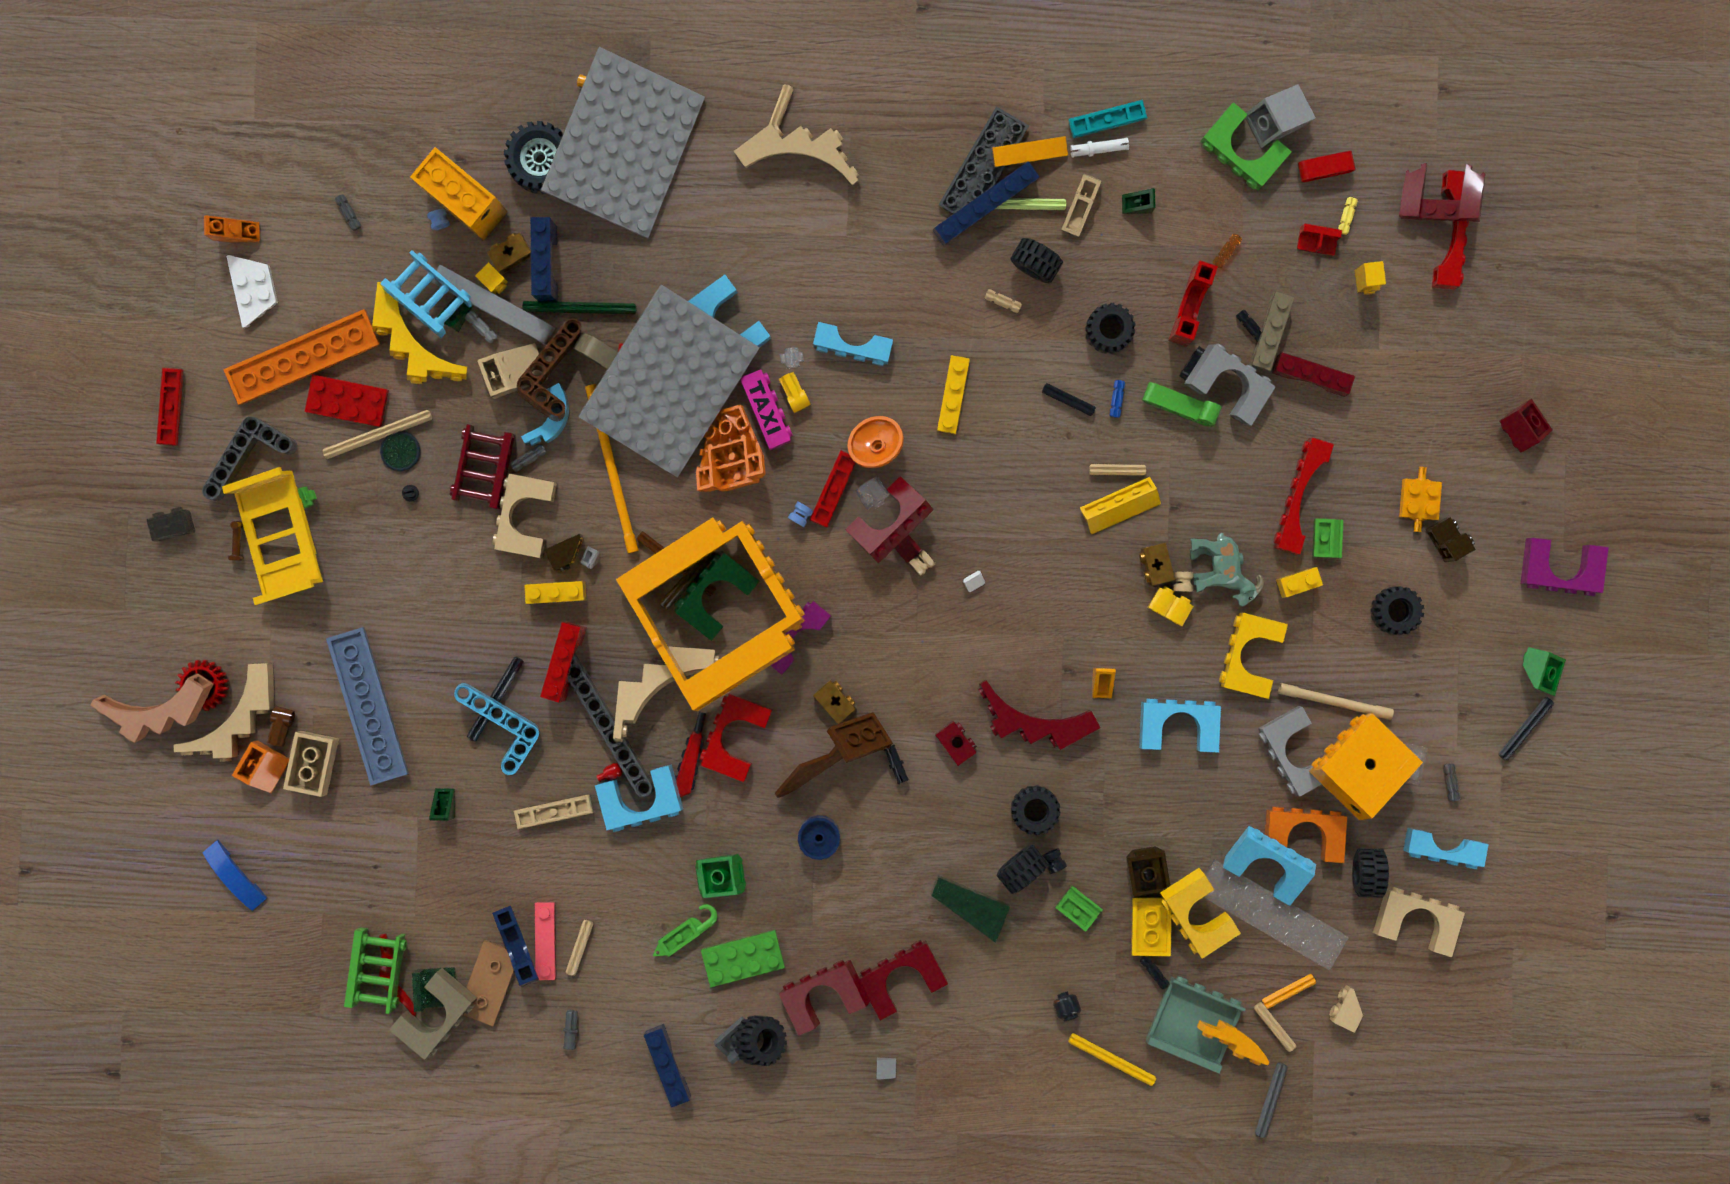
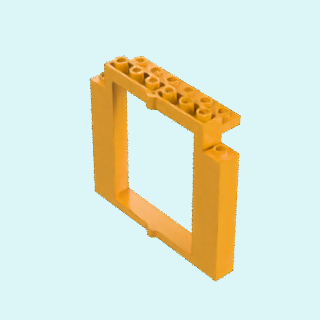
M712 517L616 579L693 711L698 712L795 650L793 647L795 642L791 635H786V633L792 629L794 631L802 628L801 623L805 621L803 615H805L800 605H795L793 593L789 588L786 590L783 585L785 582L784 578L773 569L775 566L770 556L766 557L764 554V545L760 540L756 541L753 536L755 534L753 527L750 523L747 525L743 521L725 531L726 527L723 522ZM735 537H739L786 617L687 680L640 598Z

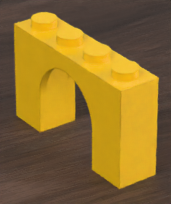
M1239 613V616H1236L1233 626L1236 629L1229 639L1231 648L1230 652L1225 655L1224 664H1226L1225 671L1221 672L1219 682L1221 687L1269 699L1274 680L1255 676L1247 672L1241 663V650L1249 640L1254 638H1263L1283 643L1288 624L1247 613Z
M1198 868L1160 892V894L1164 898L1161 902L1166 910H1171L1173 913L1170 915L1176 926L1180 924L1182 928L1179 930L1185 940L1189 939L1191 942L1188 944L1194 955L1198 953L1203 959L1241 933L1226 911L1203 925L1189 923V911L1193 904L1214 891L1206 875Z

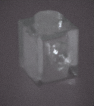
M878 476L865 482L855 490L867 510L873 506L875 509L885 504L884 499L890 496Z

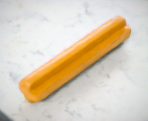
M1309 974L1263 998L1262 1002L1269 1009L1315 985L1316 980L1312 974Z

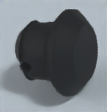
M407 485L402 490V496L406 501H415L419 496V490L414 485Z

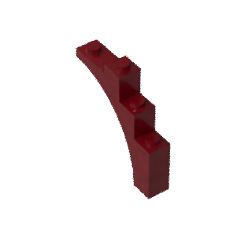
M987 680L979 683L981 688L978 690L982 698L985 699L987 697L990 703L987 706L992 716L995 714L997 716L991 720L993 725L990 728L995 736L999 735L1000 738L1021 728L1022 731L1019 733L1024 742L1028 741L1029 744H1032L1050 734L1049 740L1054 748L1058 747L1061 750L1101 728L1090 710L1064 719L1031 717L1006 704L994 692Z

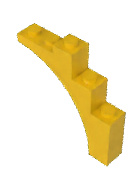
M377 282L372 323L373 332L384 336L391 334L390 356L398 360L409 358L407 380L414 384H422V382H427V375L435 379L447 377L453 381L466 380V366L452 364L436 357L425 350L413 338L400 315L398 302L382 288L381 282Z

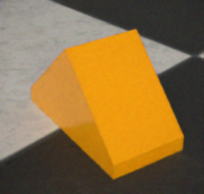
M1093 668V698H1112L1116 669Z

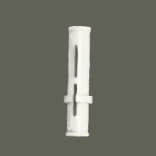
M1126 137L1095 143L1088 141L1087 144L1070 145V151L1078 150L1077 152H1071V157L1083 155L1090 157L1098 153L1129 150V144L1121 145L1129 141Z

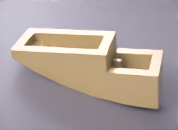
M1083 174L1061 230L1078 237L1080 236L1101 180Z

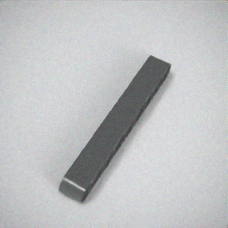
M575 653L569 669V682L637 795L641 797L650 795L654 790V784L627 738L623 737V742L613 743L610 740L611 734L614 733L615 718ZM573 667H577L580 670V675L577 678L571 675ZM584 683L590 687L588 694L581 692V686ZM593 700H597L600 704V708L597 711L591 708ZM603 716L608 717L610 720L608 727H604L600 723ZM624 749L629 752L628 760L621 758V750ZM632 766L638 767V776L631 775L630 768ZM641 783L649 785L647 793L640 790Z

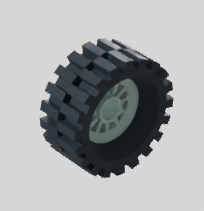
M532 121L527 122L528 127L526 128L522 125L517 127L519 132L516 134L513 131L510 134L512 140L506 141L505 145L508 149L504 150V156L506 157L504 162L510 175L523 189H529L535 194L542 188L548 173L545 167L550 168L549 163H552L553 160L550 158L554 157L563 136L562 131L558 127L554 128L553 124L548 122L545 125L543 121H537V125H534ZM539 155H544V161L537 163L536 158Z

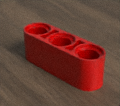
M1352 151L1311 158L1297 163L1301 182L1343 175L1356 170Z

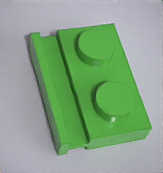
M1315 518L1312 557L1342 558L1343 520Z
M1072 885L1055 906L1056 909L1085 932L1103 910Z

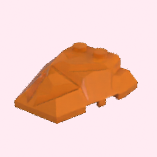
M736 405L720 410L703 436L706 440L704 449H700L699 455L702 456L701 465L696 469L697 491L699 492L715 490L724 492L756 484L766 474L763 452L743 406Z

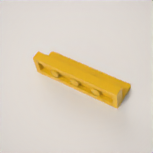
M1148 477L1082 506L1080 510L1088 524L1090 533L1095 534L1161 504L1157 487L1151 478Z

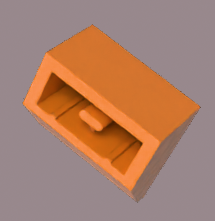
M252 741L232 776L247 785L272 793L288 766L289 758L260 741Z

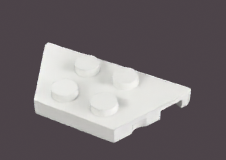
M228 255L226 257L243 328H248L250 323L263 316L268 309H271L278 303L271 269L267 264Z

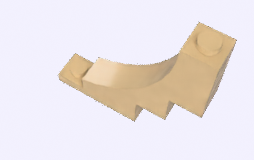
M669 647L685 676L697 674L719 660L715 650ZM644 664L642 683L619 681L613 735L615 742H623V737H627L628 727L625 723L635 724L647 702L659 690L675 681L666 665Z

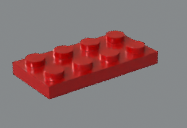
M312 374L304 412L381 427L389 390Z

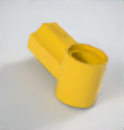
M794 372L779 378L794 413L811 405Z

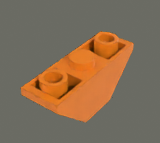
M204 216V235L213 241L230 243L260 241L259 222Z

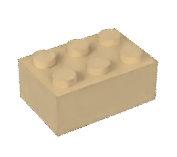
M305 731L295 732L283 789L319 797L327 795L339 738Z

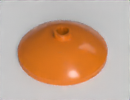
M885 416L870 417L860 422L852 430L847 444L848 452L856 464L864 468H879L889 464L898 456L903 447L904 436L902 429L893 419Z

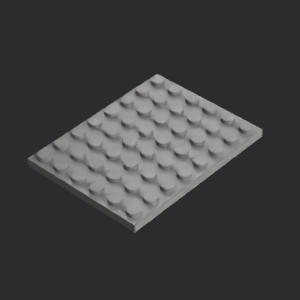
M598 47L540 191L644 238H648L705 97Z
M661 284L578 417L678 478L760 347Z

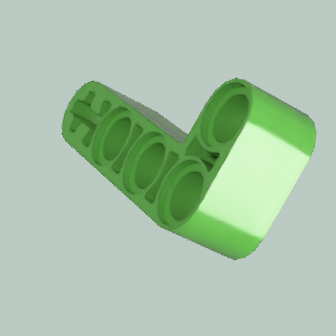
M1152 382L1148 383L1142 399L1147 404L1207 427H1213L1216 424L1222 408L1221 405L1214 402H1202Z

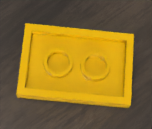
M1132 897V956H1171V910L1167 911L1162 904L1163 897Z

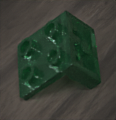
M455 967L443 968L456 979ZM441 968L417 969L412 973L414 1012H422L425 1008L444 1007L439 999L424 988Z

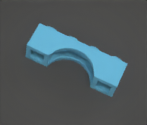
M818 322L813 347H816V351L827 353L829 350L835 352V355L840 357L850 355L854 356V360L865 362V359L871 360L874 365L883 366V364H888L893 339L874 335L868 343L861 346H852L841 339L837 326Z
M1407 828L1403 850L1408 852L1411 857L1421 858V855L1428 856V860L1439 862L1440 859L1447 860V864L1458 866L1460 862L1465 863L1467 868L1477 869L1478 866H1485L1489 844L1463 839L1458 847L1452 850H1441L1434 843L1432 833Z

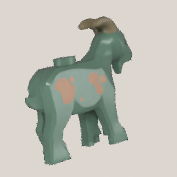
M1220 533L1215 542L1207 539H1190L1191 560H1195L1202 554L1212 557V572L1193 574V584L1196 585V593L1212 586L1239 590V594L1233 595L1232 598L1237 599L1238 604L1243 607L1261 592L1264 587V579L1261 575L1256 576L1257 585H1254L1241 574L1240 565L1243 564V554L1239 553L1238 546L1232 538Z

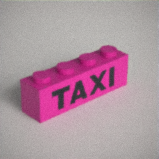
M760 369L741 377V382L770 451L790 443V437L793 434L789 425L785 427L783 423L785 415L782 408L778 409L775 402L778 401L775 391H770L768 387L771 381L767 372L763 374Z

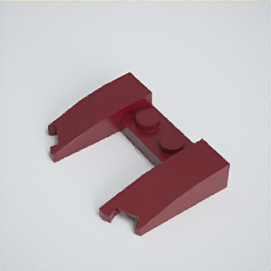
M1427 163L1421 164L1420 169L1411 173L1407 170L1399 216L1401 219L1480 222L1486 174L1483 172L1480 175L1471 170L1473 168L1471 165L1466 164L1461 200L1423 199Z

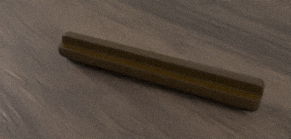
M713 551L693 564L660 602L661 606L668 610L698 577L703 568L707 567L716 552Z

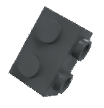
M743 1016L713 1041L714 1045L727 1056L731 1064L740 1060L738 1057L739 1053L735 1052L737 1046L734 1045V1041H736L734 1034L738 1032V1025H742L741 1021L745 1019ZM759 1035L757 1038V1043L761 1040Z

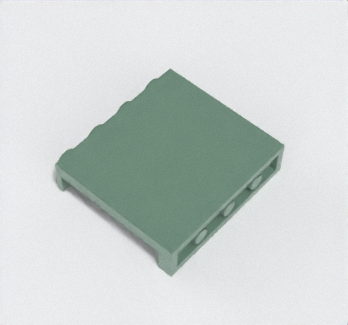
M1171 976L1169 980L1170 985L1165 990L1145 1041L1151 1046L1220 1074L1222 1069L1220 1063L1228 1045L1219 1042V1038L1214 1036L1213 1039L1203 1036L1202 1031L1197 1028L1199 1020L1217 1026L1220 1019L1235 1027L1241 1012H1245L1246 1009L1241 1005L1242 1002L1237 999L1223 998L1224 994L1213 990L1211 993L1206 991V987L1198 983L1191 985L1186 978L1181 976L1174 978Z

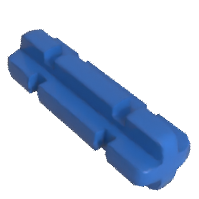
M1122 380L1114 382L1115 390L1113 391L1112 408L1110 409V417L1119 418L1121 414L1120 408L1122 407L1123 390L1125 388V381Z

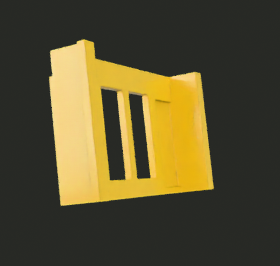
M277 467L222 486L224 494H235L262 595L253 598L254 605L300 592L323 582L302 499L299 497L292 471H282L281 467ZM288 508L293 528L258 539L252 519ZM295 534L300 554L265 565L259 545Z

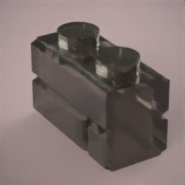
M183 507L173 508L171 513L164 514V512L152 514L153 518L147 519L151 540L154 542L195 533L191 512L183 510Z

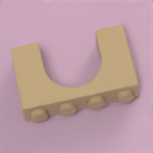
M509 474L508 478H505L504 489L506 491L505 496H502L500 501L502 512L501 515H498L496 521L498 532L493 537L492 544L495 545L494 549L543 559L546 540L519 533L513 525L512 514L517 504L525 499L554 502L557 483Z
M1393 887L1392 890L1387 889L1380 906L1373 933L1397 941L1405 915L1414 909H1426L1434 920V930L1428 949L1452 957L1465 912L1460 911V907L1448 903V906H1444L1437 899L1430 898L1427 901L1422 899L1423 896L1413 892H1411V895L1404 894V890Z

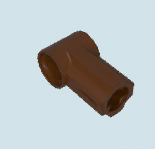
M279 706L273 708L270 722L272 723L267 743L282 747L285 745L289 727L294 722V710Z

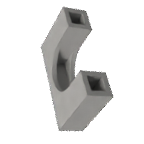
M1220 344L1208 345L1184 384L1198 394H1207L1221 372L1225 370L1235 372L1242 382V394L1229 415L1243 425L1252 426L1276 386L1271 384V379L1258 375L1254 367L1241 363V358L1234 354H1228L1224 346Z
M1297 706L1258 728L1261 732L1258 734L1264 744L1267 743L1270 749L1268 750L1270 757L1273 761L1276 760L1279 765L1277 769L1280 775L1286 777L1288 784H1286L1291 794L1299 797L1322 785L1309 772L1313 768L1311 765L1297 768L1286 757L1285 746L1290 736L1312 724L1302 706Z

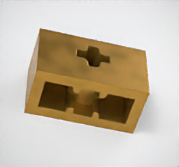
M513 233L506 238L505 242L501 244L496 243L491 246L487 254L498 272L503 275L530 259L531 249L520 233ZM508 249L512 250L511 256L508 255Z
M1166 543L1141 549L1142 553H1139L1141 564H1145L1146 567L1144 572L1146 583H1150V586L1175 580ZM1155 560L1156 562H1160L1158 570L1156 569V567H1152V564L1155 563Z
M830 680L813 696L839 724L856 709L854 707L856 703L849 695L844 696L841 692L843 688L837 681L832 682ZM832 696H839L841 698L839 706L831 704Z

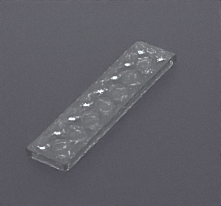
M1215 859L1213 860L1205 875L1214 891L1204 896L1205 899L1324 968L1331 970L1347 942L1348 936L1293 904L1290 906L1273 897L1274 893L1243 875L1238 877L1224 869L1222 863Z

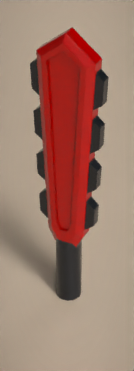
M699 711L694 731L686 739L685 744L687 748L683 750L681 755L683 760L677 768L679 773L675 776L680 797L690 794L691 790L695 787L696 781L694 776L698 773L697 762L700 761L701 755L699 750L703 748L704 744L701 734L706 716L704 712Z

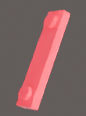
M555 902L535 903V969L539 980L556 979Z

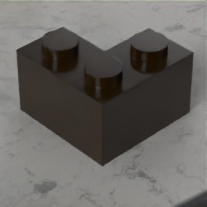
M1451 517L1444 518L1425 529L1444 562L1457 561L1476 550L1473 538L1467 535V533L1460 534L1458 523L1451 519Z

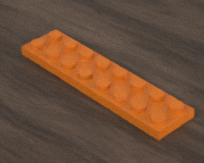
M363 309L223 370L238 405H243L378 347L381 344L376 332H373L372 323L367 311Z

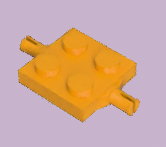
M1419 467L1418 478L1402 479L1399 517L1415 520L1413 532H1422V521L1439 520L1442 482L1426 479L1427 467Z

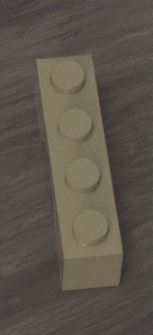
M1279 292L1271 295L1265 313L1264 327L1249 363L1257 371L1263 373L1271 371L1294 297Z

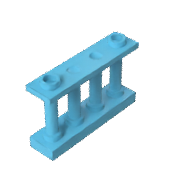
M411 250L409 253L414 261L395 281L392 280L390 282L385 278L380 284L390 296L437 336L442 338L446 334L443 328L444 322L463 302L470 308L472 306L471 296L463 289L461 291L458 290L427 263L428 260L421 253L416 254ZM421 266L428 274L410 293L404 294L401 292L400 286ZM435 278L442 286L424 305L419 307L414 303L416 301L415 298ZM448 291H451L457 298L438 318L435 317L433 319L429 315V311Z

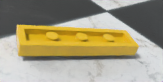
M953 355L950 357L937 431L956 434L969 358Z

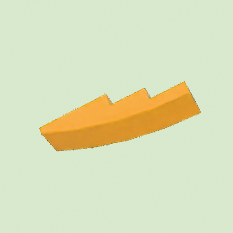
M1066 136L992 147L994 167L1068 156Z

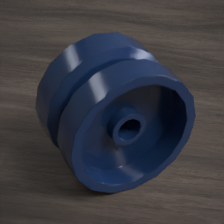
M825 815L809 817L803 822L798 832L800 849L806 856L812 859L822 860L829 858L836 852L840 843L838 825L833 819ZM818 834L823 837L820 841H817L815 837Z

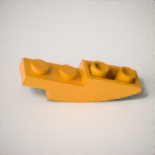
M1220 1019L1217 1026L1199 1020L1197 1028L1202 1031V1035L1213 1039V1036L1219 1038V1042L1228 1045V1048L1233 1051L1232 1055L1240 1059L1247 1057L1250 1059V1062L1259 1066L1261 1063L1269 1065V1060L1259 1046L1234 1026Z

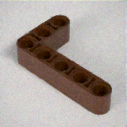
M569 319L565 322L517 381V394L542 414L556 422L561 421L565 417L566 406L563 401L541 385L581 335L582 326L576 319ZM573 327L576 328L578 331L575 333H571L568 331V329ZM564 342L566 345L564 347H558L556 343ZM546 356H552L554 360L548 362L544 358ZM535 370H539L542 372V374L540 376H535L532 372ZM526 384L531 388L529 390H522L520 387ZM538 396H543L546 398V400L544 402H539L536 400V398ZM558 407L562 411L555 414L552 412V409Z

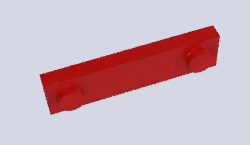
M162 368L156 440L158 445L178 446L183 369Z
M840 450L810 518V521L826 528L856 464L848 453Z

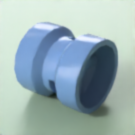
M797 501L795 510L789 514L788 518L805 527L806 519L812 515L813 510Z

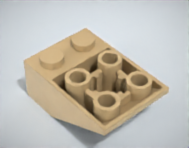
M535 343L477 360L492 398L496 399L517 391L518 379L539 355ZM535 370L532 372L535 376H540L542 374V372L539 370ZM524 384L520 388L523 389L529 387V385Z

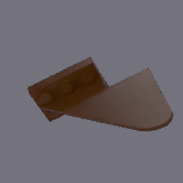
M874 712L829 727L827 733L834 742L835 747L829 754L799 764L775 792L776 797L780 798L795 791L843 758L848 763L889 748L893 742Z

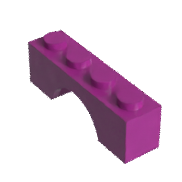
M814 601L812 603L807 602L802 608L805 613L803 615L805 621L801 623L802 628L797 631L792 629L786 635L790 634L794 638L798 632L804 629L819 631L831 615ZM792 652L770 666L783 675L795 660Z

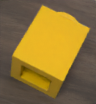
M489 262L475 275L493 294H500L507 286L506 283L508 281Z

